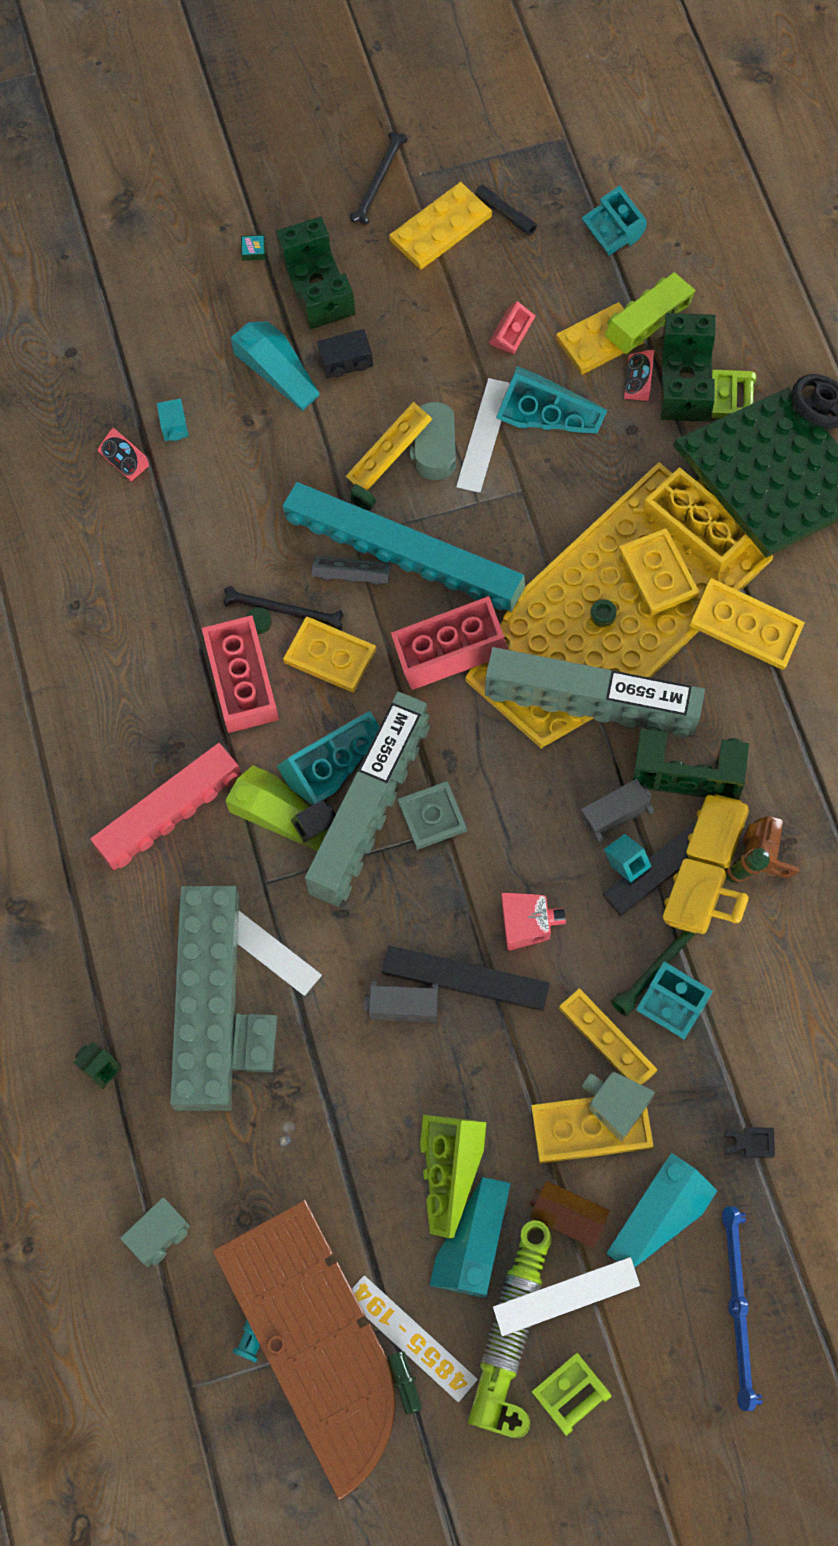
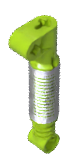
M533 1220L523 1226L518 1246L521 1251H517L516 1255L519 1258L514 1260L517 1265H513L512 1269L507 1271L504 1284L510 1287H502L506 1291L501 1292L504 1297H499L503 1301L498 1302V1304L541 1290V1273L538 1270L543 1269L540 1263H544L545 1259L542 1256L547 1255L552 1239L550 1231L544 1223ZM540 1230L544 1233L543 1241L537 1245L530 1243L528 1240L530 1233ZM493 1322L492 1325L495 1328L490 1329L494 1332L489 1333L492 1339H487L491 1342L486 1344L489 1349H484L488 1353L483 1354L481 1360L482 1374L467 1423L518 1439L528 1433L531 1421L525 1410L516 1405L506 1403L505 1399L510 1381L518 1373L517 1370L520 1363L517 1360L522 1359L519 1356L523 1354L520 1349H524V1346L521 1344L526 1343L523 1339L528 1338L525 1334L529 1333V1331L523 1328L502 1336L498 1322ZM503 1406L508 1407L507 1417L514 1418L515 1414H519L518 1419L522 1421L521 1427L516 1426L514 1431H511V1425L504 1422L502 1430L497 1429Z

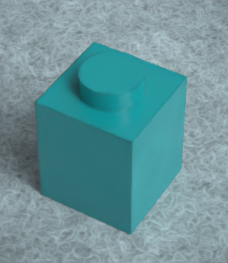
M181 398L157 403L164 440L177 441L184 437H189Z
M623 834L604 849L611 867L630 883L652 867L644 848L626 834Z

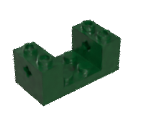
M320 216L276 230L280 257L310 330L356 315L353 290L346 274H340L331 253L329 233L322 217ZM315 278L322 279V281L313 284L311 283V281Z
M666 313L662 338L661 420L711 421L715 401V379H712V351L715 341L716 315ZM683 372H689L693 375V377L682 378L680 374Z
M656 727L640 729L633 780L637 779L641 786L645 785L648 790L695 797L706 798L707 795H720L736 800L740 799L745 784L749 743H744L736 738L722 740L716 758L715 769H712L711 766L704 764L689 766L681 761L664 762L668 732H664Z

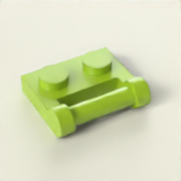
M712 369V379H715V401L711 418H723L754 403L755 372ZM737 382L744 384L743 407H737Z
M578 1353L531 1392L565 1436L573 1431L572 1427L601 1401L606 1402L612 1397ZM590 1384L595 1391L563 1417L558 1410Z

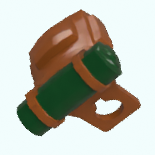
M767 816L757 819L747 827L743 837V843L745 844L743 855L732 860L730 867L725 870L728 881L731 883L744 882L751 875L760 872L783 878H789L799 873V867L777 860L783 820Z

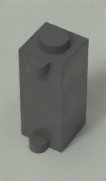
M635 779L582 808L580 819L593 840L596 839L599 843L603 840L602 835L644 812L648 814L653 813L654 809L650 800L652 799L651 793L645 785L641 786L639 781Z
M377 981L371 982L370 994H365L364 1011H369L370 1020L437 1023L438 984H433L432 988L377 986Z

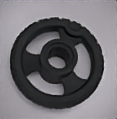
M808 374L799 378L791 390V401L796 411L804 419L819 427H838V405L835 404L838 400V382L830 377L819 374ZM814 386L815 390L810 397H804L801 392L802 388Z

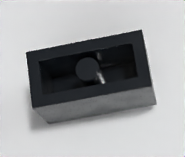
M364 329L317 341L318 353L326 379L341 377L346 373L363 371L373 366L372 351Z

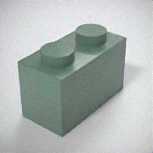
M163 1197L120 1239L145 1266L149 1267L151 1264L155 1266L166 1256L165 1250L173 1243L177 1245L187 1236L188 1232L186 1230L190 1225Z

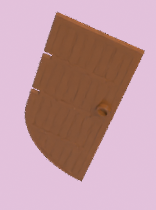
M306 1200L212 1252L338 1500H341L368 1477L385 1450L394 1420L395 1389L389 1362L370 1323L359 1328L356 1320L363 1318L365 1314L338 1262H335L328 1267L324 1260L331 1256L333 1252Z

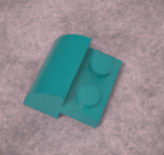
M620 185L600 199L601 204L582 217L584 225L608 256L626 244L631 247L643 235L647 226L646 218Z
M664 961L636 1010L685 1040L710 999L713 990Z

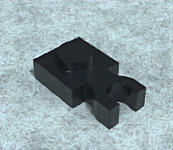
M745 1127L744 1135L733 1130L724 1131V1138H733L736 1143L734 1147L726 1146L724 1154H734L744 1150L745 1158L775 1157L774 1128Z

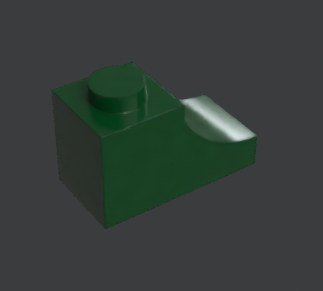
M93 1041L88 1046L84 1045L77 1052L76 1060L73 1062L79 1070L101 1089H104L122 1069L111 1054L105 1049L100 1048Z

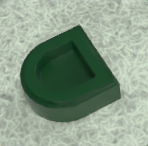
M357 484L351 489V502L365 510H371L377 501L369 491Z

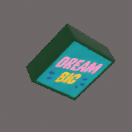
M265 235L241 236L242 261L266 260Z

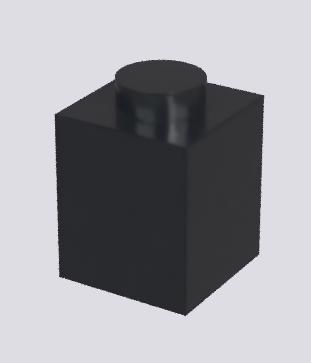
M321 800L296 814L291 819V822L303 843L328 830L336 814L329 804L326 805L324 800Z

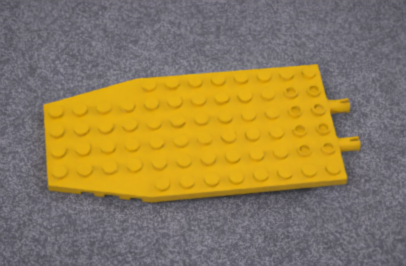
M658 462L524 588L512 612H506L500 626L507 646L511 651L652 678L699 632V630L688 625L708 580L712 578L741 591L772 561L773 555L766 558L718 499L709 492L708 487L701 479L696 481L680 467L672 473ZM667 528L699 590V597L651 615L619 553V546ZM598 600H609L616 607V619L610 626H597L590 618L591 607ZM489 662L471 668L465 677V681L541 749L594 718L584 715L583 717H573L568 712L558 710L556 712H548L538 706L523 707L513 701L505 700L498 702L490 699L488 696H485L486 674Z

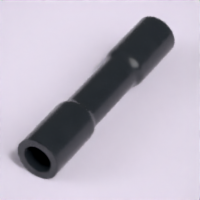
M483 184L477 188L475 195L484 204L503 215L526 235L531 236L537 228L535 222L523 213L516 211Z

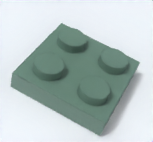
M448 781L398 799L399 807L417 850L467 832L466 824Z

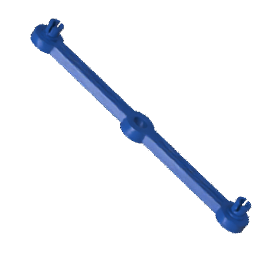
M727 1206L723 1210L722 1221L726 1227L732 1293L728 1309L730 1315L734 1318L740 1386L738 1405L742 1411H753L756 1405L762 1404L763 1400H757L762 1398L761 1394H755L752 1389L746 1321L748 1301L744 1297L738 1231L739 1223H745L746 1218H741V1216L745 1217L746 1214L740 1213L737 1207Z

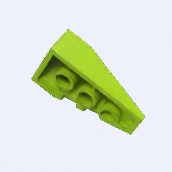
M254 765L237 778L225 801L230 813L315 851L319 850L328 832L326 830L303 843L291 819L310 806L276 775Z
M423 1115L420 1147L421 1153L426 1155L427 1169L423 1170L424 1180L429 1182L430 1195H428L426 1202L429 1230L432 1235L446 1238H454L484 1152L487 1122Z

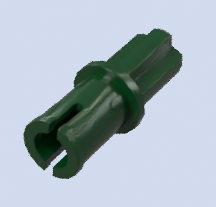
M403 1351L390 1355L387 1359L396 1382L393 1386L398 1389L406 1414H413L420 1411L422 1406L414 1384L416 1377H412L405 1356L406 1353Z

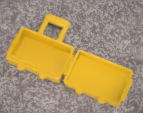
M720 795L706 796L702 809L697 811L698 820L694 831L688 836L689 845L686 853L689 859L682 861L679 872L673 876L675 881L670 897L664 901L666 908L663 920L669 926L692 933L705 934L712 917L735 924L740 923L749 899L748 895L722 887L726 879V873L723 868H729L749 813L747 804L742 803L740 800ZM720 894L737 899L732 914L715 910Z

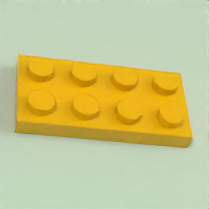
M459 182L389 234V240L422 270L491 218L492 210L462 182Z
M710 578L688 626L784 670L805 622Z
M594 1097L531 1105L539 1164L653 1149L647 1107L621 1142L589 1110V1105Z

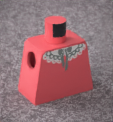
M502 893L501 902L507 951L548 941L551 935L550 926L566 924L564 908L548 909L545 895Z

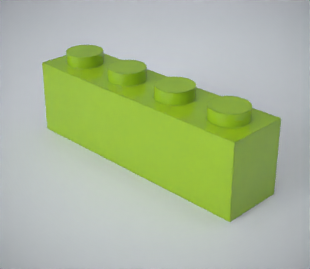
M675 272L667 278H661L654 288L645 290L637 301L629 302L621 313H615L610 317L607 322L608 329L605 336L625 354L629 353L664 326L666 313H681L689 307L696 290Z

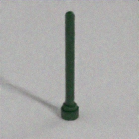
M684 930L628 991L617 993L610 1001L615 1010L627 1017L635 1008V999L652 982L663 962L669 963L696 933Z

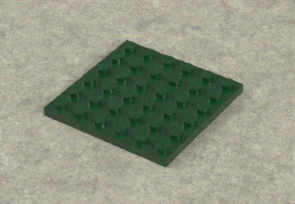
M789 387L681 436L673 444L674 448L766 558L838 522V443L825 428L810 423L796 411L791 401V389Z

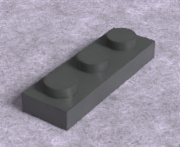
M316 556L312 565V576L323 580L336 578L344 579L347 582L367 581L371 584L380 585L389 582L392 563Z

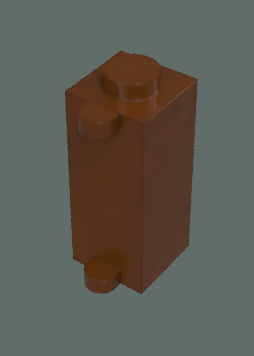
M548 1181L545 1182L541 1191L535 1190L529 1204L534 1207L530 1216L531 1219L540 1221L546 1226L593 1248L610 1212L609 1209Z

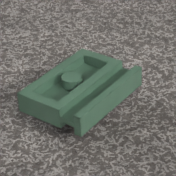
M236 1013L232 1058L233 1071L245 1070L273 1073L277 1015H241Z

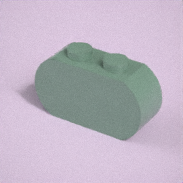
M430 402L420 406L432 420L415 438V445H410L411 461H416V471L422 477L430 480H441L449 477L456 469L454 411L443 403Z

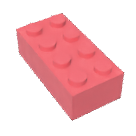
M489 596L391 632L404 675L412 690L489 662L492 647L509 650Z
M253 616L202 628L228 733L279 721Z

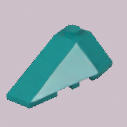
M248 322L231 337L234 355L300 410L303 411L320 396L286 336L270 322Z
M516 366L496 418L518 428L535 427L542 428L543 430L561 429L570 432L597 434L607 409L536 373Z
M368 711L285 759L276 767L289 788L314 805L334 794L341 787L344 780L366 755L380 726L371 711Z
M671 1153L606 1255L616 1262L631 1257L634 1268L637 1267L665 1243L701 1217L717 1193V1190L695 1168Z
M482 1177L463 1210L454 1238H446L436 1255L430 1286L487 1299L511 1183Z

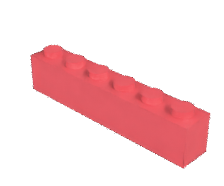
M220 743L216 744L90 838L91 842L113 871L118 867H125L130 863L134 855L149 849L155 839L170 833L175 828V824L182 819L190 818L199 806L214 800L218 792L223 788L234 785L237 778L241 775L239 765Z

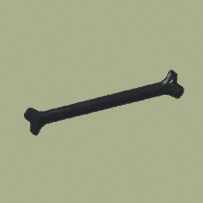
M388 133L391 143L358 210L350 214L351 222L369 223L367 212L399 146L407 142L406 134Z
M228 586L224 589L226 597L223 603L225 607L233 603H240L304 619L307 616L338 630H341L343 627L341 619L344 615L341 610L333 614H327L238 593L233 586Z

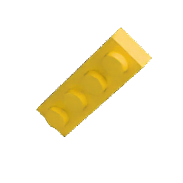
M413 402L352 468L346 477L354 485L357 484L368 490L431 422L432 418Z
M580 988L559 1006V1010L622 1076L643 1085L657 1072L658 1069Z

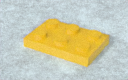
M619 302L556 334V340L581 375L624 354L621 349L605 336L608 329L607 322L610 317L624 310Z
M667 528L619 546V553L651 615L699 597V590Z
M306 616L283 661L284 664L354 693L377 649L376 645Z

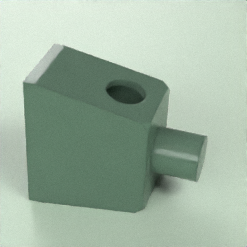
M612 1072L605 1082L591 1073L582 1085L583 1089L595 1096L589 1105V1110L621 1142L655 1094L653 1090L616 1072Z

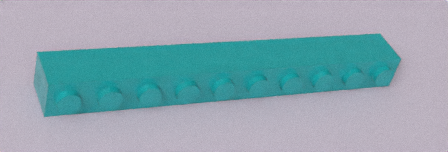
M296 482L282 506L286 519L293 525H303L315 534H324L331 537L339 544L346 543L361 553L368 552L383 562L397 564L404 571H414L421 574L428 581L435 580L444 584L450 590H459L467 593L474 600H480L489 596L493 607L498 610L505 609L512 612L525 588L524 574Z

